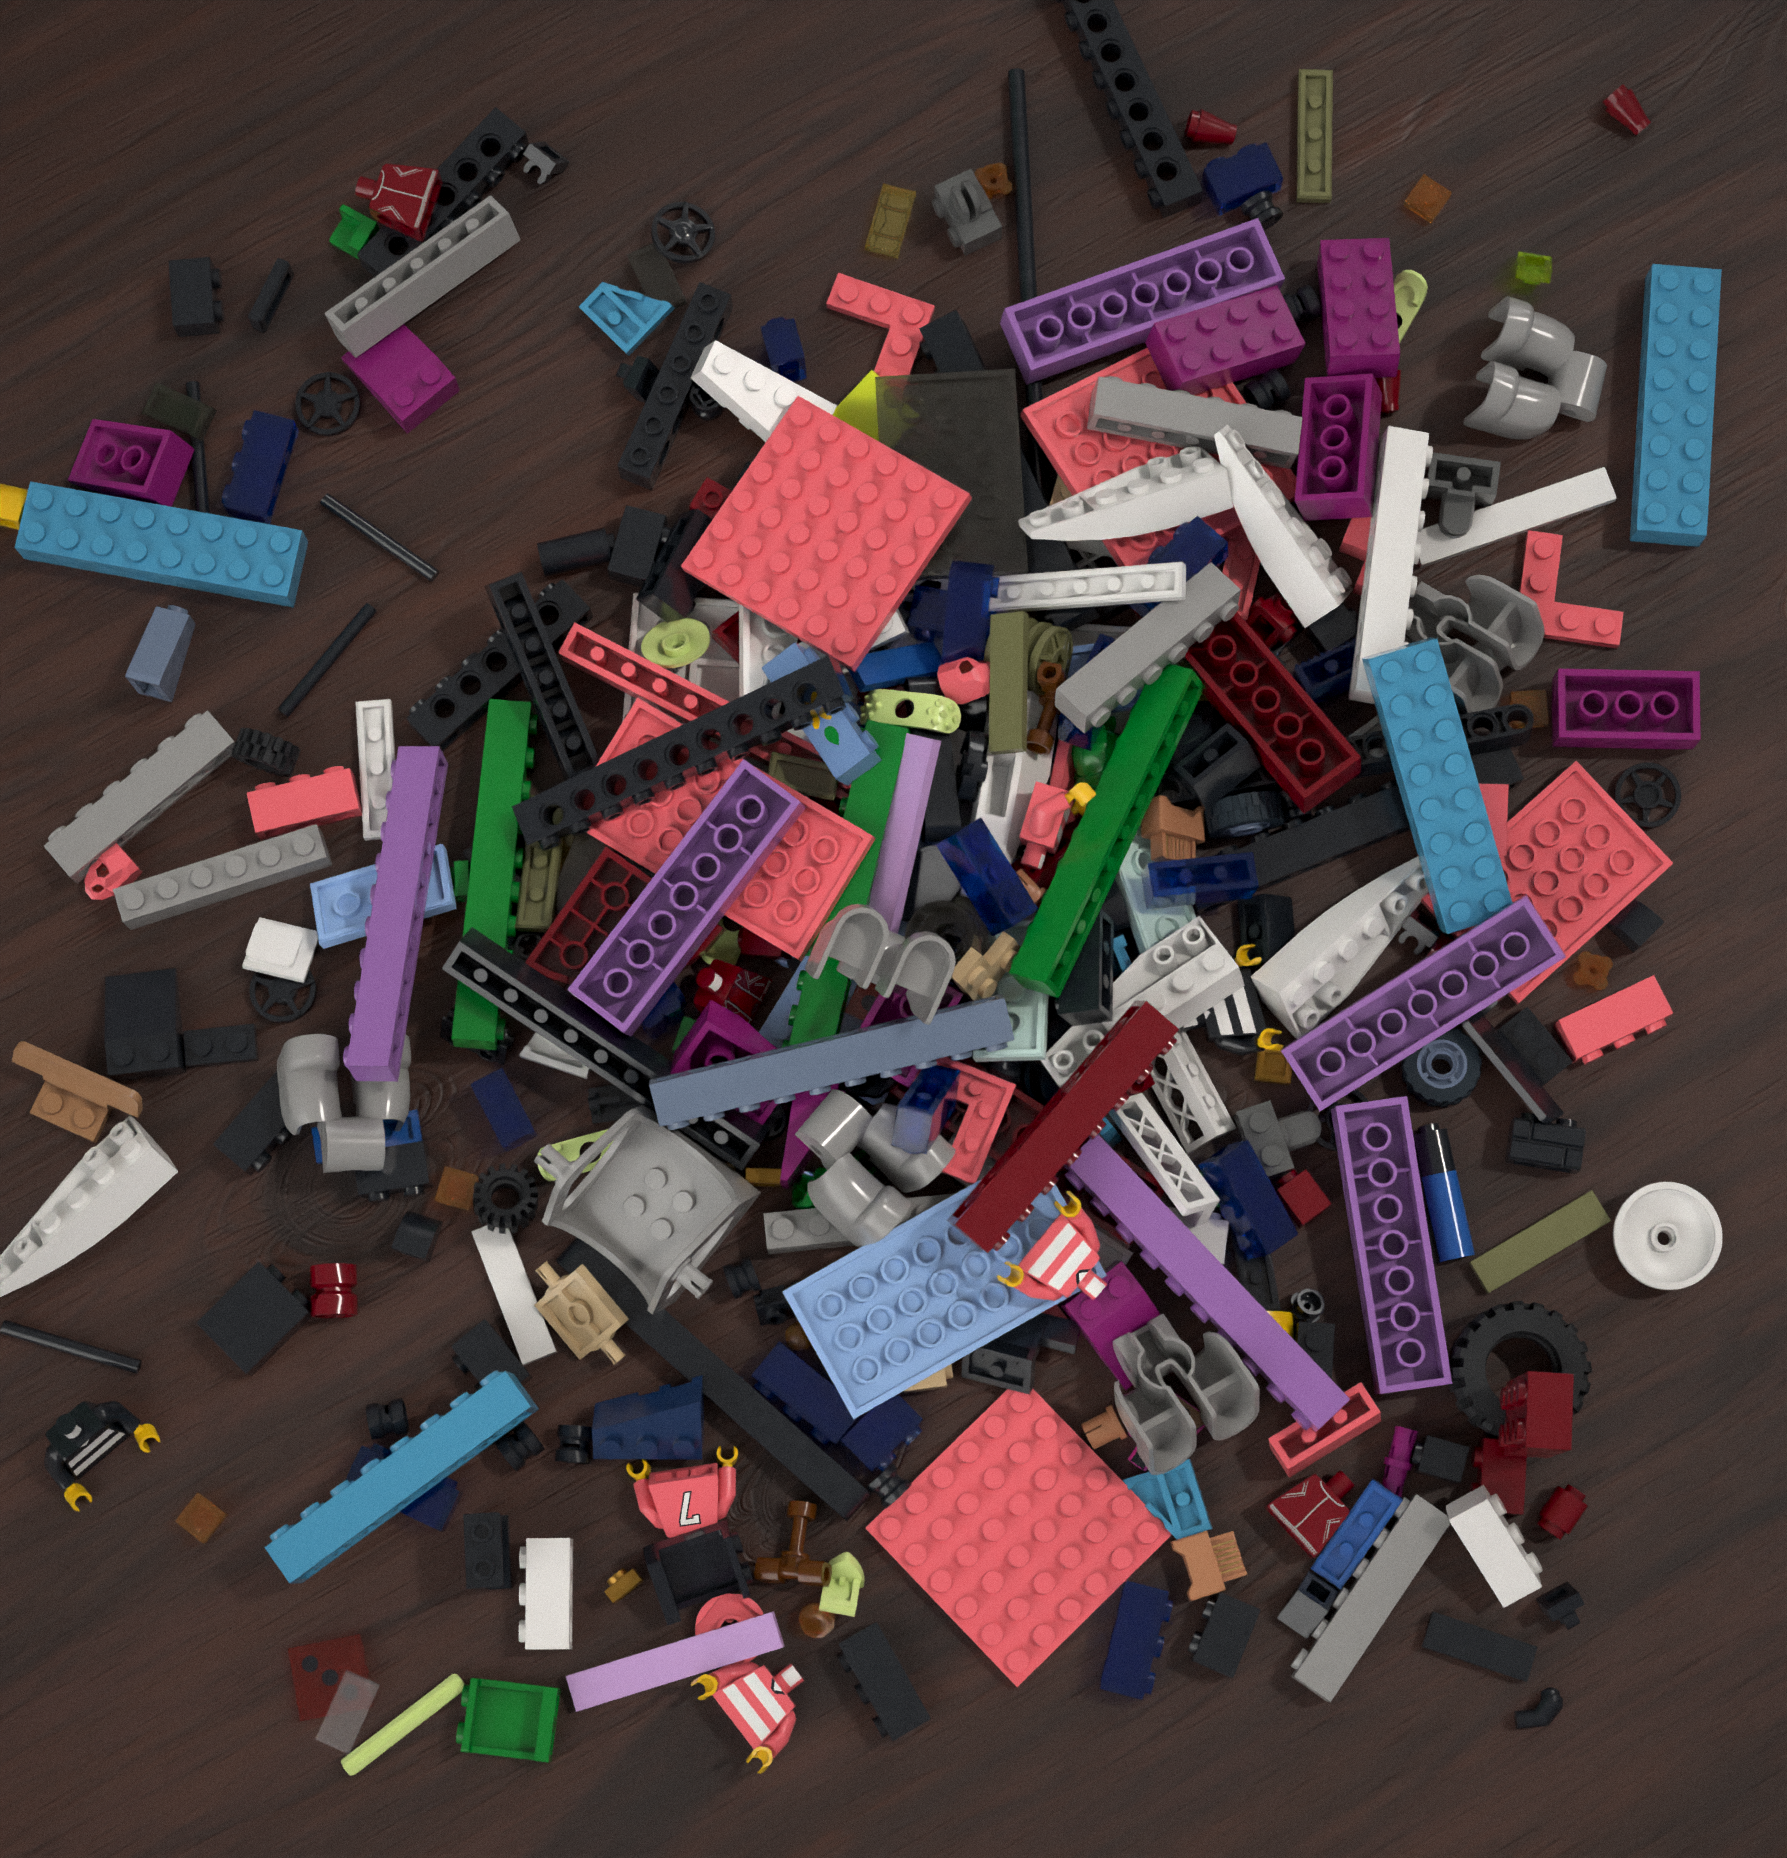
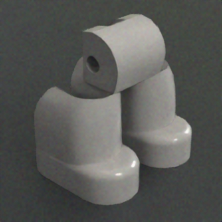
M1507 296L1489 310L1488 317L1490 319L1504 323L1498 338L1482 351L1481 358L1490 362L1478 371L1476 375L1477 380L1490 384V388L1484 402L1464 418L1463 425L1509 439H1531L1549 430L1553 426L1558 413L1586 422L1593 421L1596 417L1607 369L1606 362L1594 355L1573 351L1575 343L1574 333L1565 324L1556 319L1535 312L1532 305L1526 301ZM1525 368L1538 371L1548 377V384L1520 377L1516 369L1523 371Z
M1474 575L1467 578L1465 582L1471 592L1468 604L1461 598L1444 595L1422 581L1416 588L1414 597H1411L1408 609H1413V620L1410 630L1405 632L1404 642H1409L1410 644L1427 638H1437L1459 715L1494 708L1501 696L1503 681L1497 663L1491 657L1457 638L1452 640L1447 637L1453 628L1490 648L1500 662L1514 670H1521L1528 665L1539 650L1545 634L1544 624L1537 603L1490 576Z
M854 904L839 911L836 917L827 922L821 929L806 963L805 970L812 978L818 979L829 956L839 960L836 968L839 973L853 979L863 989H867L870 982L877 985L875 989L879 994L889 998L895 984L907 988L906 996L911 1011L924 1024L930 1025L953 975L956 961L954 951L949 943L936 933L924 931L914 933L905 939L904 936L888 930V924L878 911L869 905Z
M309 1034L294 1037L284 1043L277 1060L282 1118L286 1128L293 1135H299L302 1125L317 1122V1128L321 1137L323 1173L350 1170L381 1171L385 1162L383 1119L398 1120L395 1131H400L409 1114L410 1080L408 1068L411 1064L409 1036L405 1034L398 1082L356 1081L350 1072L353 1103L356 1105L355 1117H342L337 1078V1070L340 1066L338 1039L326 1034Z
M833 1089L795 1135L821 1159L823 1166L827 1170L817 1180H810L808 1182V1194L816 1209L853 1245L861 1247L876 1243L888 1235L906 1215L911 1203L894 1187L884 1186L850 1154L856 1146L863 1149L870 1155L869 1160L895 1186L907 1193L919 1190L934 1180L951 1161L956 1149L940 1134L929 1133L908 1113L895 1105L883 1102L874 1104L871 1110L877 1113L872 1118L855 1099L842 1091Z
M1164 1314L1148 1321L1146 1326L1133 1333L1128 1332L1113 1340L1116 1357L1126 1376L1136 1388L1127 1394H1122L1119 1380L1114 1382L1115 1405L1122 1422L1137 1444V1452L1151 1475H1160L1175 1469L1193 1454L1197 1446L1196 1425L1171 1387L1166 1386L1162 1379L1164 1376L1172 1372L1177 1375L1200 1409V1418L1214 1440L1220 1441L1238 1434L1248 1427L1259 1413V1386L1230 1343L1218 1333L1207 1331L1203 1334L1205 1347L1194 1357L1191 1348L1179 1338Z

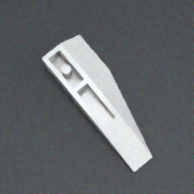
M1227 424L1214 434L1221 466L1227 469L1234 508L1247 538L1265 571L1304 628L1337 608L1353 591L1350 586L1352 581L1348 573L1342 567L1338 568L1332 560V551L1326 541L1322 538H1317L1312 529L1265 472L1261 464L1245 447L1242 436L1236 430H1232Z
M1187 447L1182 449L1179 454L1167 458H1152L1145 465L1135 467L1042 510L1034 511L1029 516L1018 520L1019 527L1031 539L1061 541L1105 540L1169 529L1233 508L1227 469L1221 466L1202 447Z
M1028 690L1027 731L1029 729H1036L1043 710V706L1038 702L1039 696ZM989 705L985 724V733H989ZM1056 714L1050 730V734L1054 738L1059 714ZM1054 744L1049 755L1035 754L1028 749L1027 752L993 755L989 752L988 746L987 752L983 754L982 758L983 761H988V770L984 783L979 782L975 803H973L965 854L966 875L959 896L995 902L1021 843L1019 836L1035 783L1037 781L1046 784L1049 779Z
M1419 857L1390 870L1328 909L1301 930L1251 976L1261 1001L1295 1038L1298 1039L1315 1028L1351 994L1407 918L1420 904L1421 899L1427 895L1429 891Z
M1198 916L1139 955L1113 983L1112 1021L1071 1026L1046 1053V1060L1040 1061L1060 1088L1135 1000L1148 1001L1179 1029L1245 986L1239 966L1202 918Z
M131 1115L123 1122L116 1124L106 1138L85 1153L83 1159L77 1163L0 1255V1297L34 1282L95 1245L126 1221L178 1172L169 1156Z

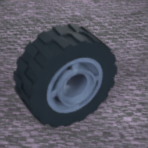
M1256 791L1228 796L1218 800L1209 809H1204L1208 837L1215 839L1255 835L1275 829L1285 822L1280 794L1275 791Z
M1457 1028L1455 1030L1450 1029L1402 1060V1080L1406 1083L1408 1092L1412 1093L1419 1102H1425L1427 1106L1431 1107L1440 1106V1108H1447L1448 1105L1459 1104L1462 1099H1466L1475 1089L1480 1078L1482 1061L1479 1058L1477 1046H1474L1472 1039L1468 1035L1462 1034L1461 1030ZM1437 1059H1443L1449 1063L1451 1071L1443 1075L1438 1074L1433 1070L1431 1063Z

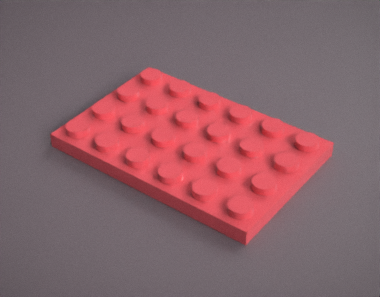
M1577 761L1507 822L1506 855H1499L1512 902L1527 894L1566 955L1564 959L1509 992L1508 996L1518 1005L1673 865V862ZM1428 893L1421 899V903L1436 918ZM1475 926L1462 929L1456 932H1452L1450 934L1456 939Z

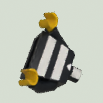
M1255 944L1243 945L1238 948L1236 954L1231 956L1239 966L1245 986L1182 1026L1184 1032L1203 1028L1208 1043H1215L1218 1049L1239 1056L1262 1052L1265 1049L1280 1051L1283 1048V1045L1271 1044L1272 1036L1282 1032L1272 1028L1266 1029L1255 985L1251 979L1250 968L1244 969L1245 966L1257 965L1261 962V957L1249 960L1247 956L1248 950L1254 948Z
M83 1401L68 1414L60 1416L56 1424L45 1434L50 1445L46 1448L44 1466L59 1488L66 1490L64 1497L75 1511H80L75 1505L78 1497L84 1495L90 1503L92 1502L89 1492L81 1484H75V1480L82 1478L131 1436V1433L135 1434L140 1449L146 1453L151 1452L149 1445L145 1441L147 1438H155L158 1442H161L153 1425H140L141 1420L119 1402L109 1401L95 1404Z

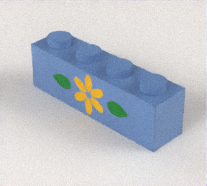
M794 642L764 665L762 670L770 682H773L820 658L811 647L805 649ZM811 687L805 692L804 702L806 705L811 704L816 699L817 690L815 687ZM847 702L845 703L846 708L836 714L827 716L824 713L813 718L814 723L804 728L803 731L835 779L849 786L853 780L879 763L881 758L875 751L879 747L877 742L867 730L862 732L856 723L860 718L854 708Z

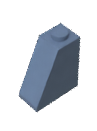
M168 605L167 609L156 606L125 676L139 694L169 702L173 701L196 625L186 609L174 605Z

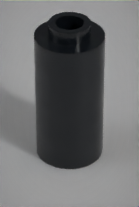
M605 527L537 543L545 577L610 562L615 538L613 532L606 534Z

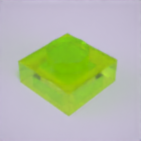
M1518 251L1515 262V278L1521 279L1528 284L1550 283L1552 257Z

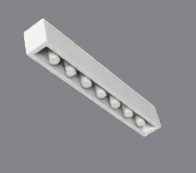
M1388 426L1380 439L1373 517H1371L1349 700L1375 704L1362 658L1409 644V642L1404 641L1405 632L1410 630L1413 620V609H1408L1409 599L1414 597L1417 587V576H1412L1413 565L1418 564L1421 554V544L1416 543L1417 532L1422 531L1425 520V511L1420 510L1421 499L1426 498L1429 487V479L1424 478L1425 467H1429L1433 454V447L1428 446L1429 433Z

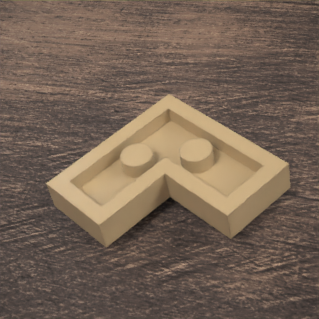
M1003 931L984 956L971 947L955 966L951 979L970 1001L990 997L995 992L998 981L1006 972L1010 971L1012 959L1019 952L1020 946L1014 938Z

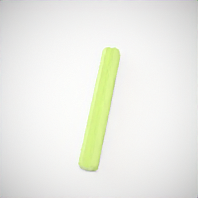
M458 1674L450 1675L341 1760L345 1771L350 1776L357 1774L462 1693L465 1683Z

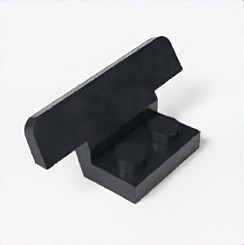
M1528 1007L1524 1008L1498 1030L1491 1025L1481 1011L1461 1023L1463 1028L1541 1122L1549 1124L1564 1114L1542 1086L1573 1061Z
M1040 1313L962 1357L961 1377L1030 1395L1034 1387L1036 1357L1041 1346L1075 1354L1080 1336L1079 1326L1075 1321Z

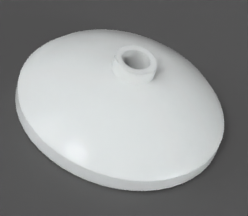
M1657 1182L1637 1190L1622 1204L1614 1222L1613 1242L1621 1264L1636 1280L1655 1289L1678 1290L1697 1283L1712 1270L1722 1248V1227L1714 1207L1701 1193L1680 1183ZM1660 1232L1668 1235L1669 1242L1667 1245H1662L1658 1242L1657 1236Z

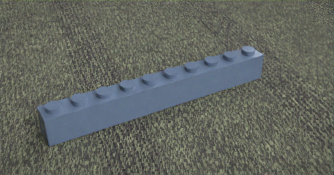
M1002 994L937 1009L930 1025L924 1024L916 1015L651 1079L649 1080V1087L659 1127L668 1125L669 1130H675L690 1125V1119L702 1116L704 1121H712L724 1117V1111L738 1108L740 1113L753 1111L760 1108L759 1102L774 1099L775 1104L786 1103L795 1100L796 1093L809 1091L810 1095H818L831 1091L830 1085L845 1082L846 1087L865 1083L867 1081L866 1076L880 1073L881 1078L892 1077L901 1074V1068L915 1065L916 1069L929 1068L937 1065L936 1059L950 1056L952 1061L961 1060L973 1056L972 1050L986 1047L987 1052L1002 1050L1008 1047L1007 1042L1014 1040L1005 998Z

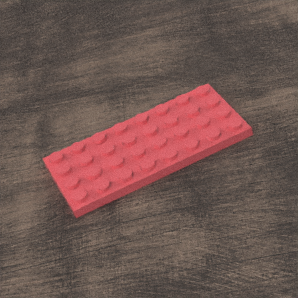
M637 698L596 766L683 724ZM709 740V747L711 750H714L719 746ZM683 748L679 752L677 757L679 765H683L688 761V748ZM727 759L717 764L719 768L704 776L693 775L686 779L687 784L673 791L664 789L654 794L655 799L641 806L630 805L623 809L624 814L610 821L601 819L593 823V828L586 833L656 874L743 759L736 761ZM656 763L650 764L646 770L648 780L653 779L657 775L658 767ZM761 771L798 799L806 808L724 916L802 962L876 838ZM624 778L619 779L615 784L617 795L622 794L626 788ZM589 793L584 799V808L586 810H589L594 805L595 797L593 793Z

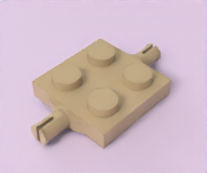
M546 1261L535 1270L549 1288L546 1290L544 1297L534 1306L579 1360L589 1352L599 1350L600 1348L612 1361L613 1365L621 1360L625 1354L612 1338L616 1330L627 1322L629 1318L588 1269L582 1264L571 1274L560 1278L548 1264V1261Z

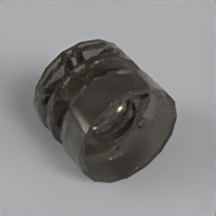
M944 900L926 903L918 909L908 922L904 936L906 939L914 933L924 931L936 933L946 940L953 949L956 961L955 966L971 947L984 956L996 941L995 931L988 920L959 904Z

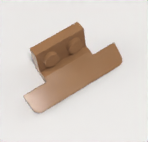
M24 1041L19 1042L13 1051V1063L42 1075L43 1080H45L30 1114L94 1143H97L113 1107L139 1118L143 1109L142 1097L135 1090Z

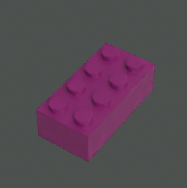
M1389 238L1320 240L1317 270L1327 376L1373 373L1375 378L1396 377L1400 359V345Z
M1278 285L1156 322L1153 324L1145 344L1167 390H1184L1191 395H1195L1265 373L1272 368L1278 369L1293 364L1304 348L1305 341Z
M1373 373L1305 378L1295 503L1304 521L1373 517L1382 392Z
M1558 669L1552 678V747L1693 750L1701 740L1700 671Z

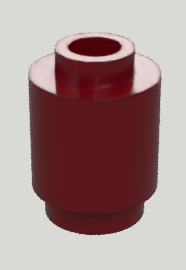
M1567 1484L1564 1489L1557 1485L1539 1512L1541 1517L1536 1524L1561 1540L1565 1534L1569 1535L1587 1509L1588 1505L1583 1502L1586 1495L1570 1484Z

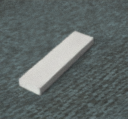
M391 699L356 702L363 837L365 841L381 839V825L387 819L386 794L392 789L391 764L395 760Z
M487 1226L472 1231L522 1365H527L557 1353L545 1319L534 1306L538 1301L510 1229L506 1228V1234H500L498 1227H495L494 1231H490Z

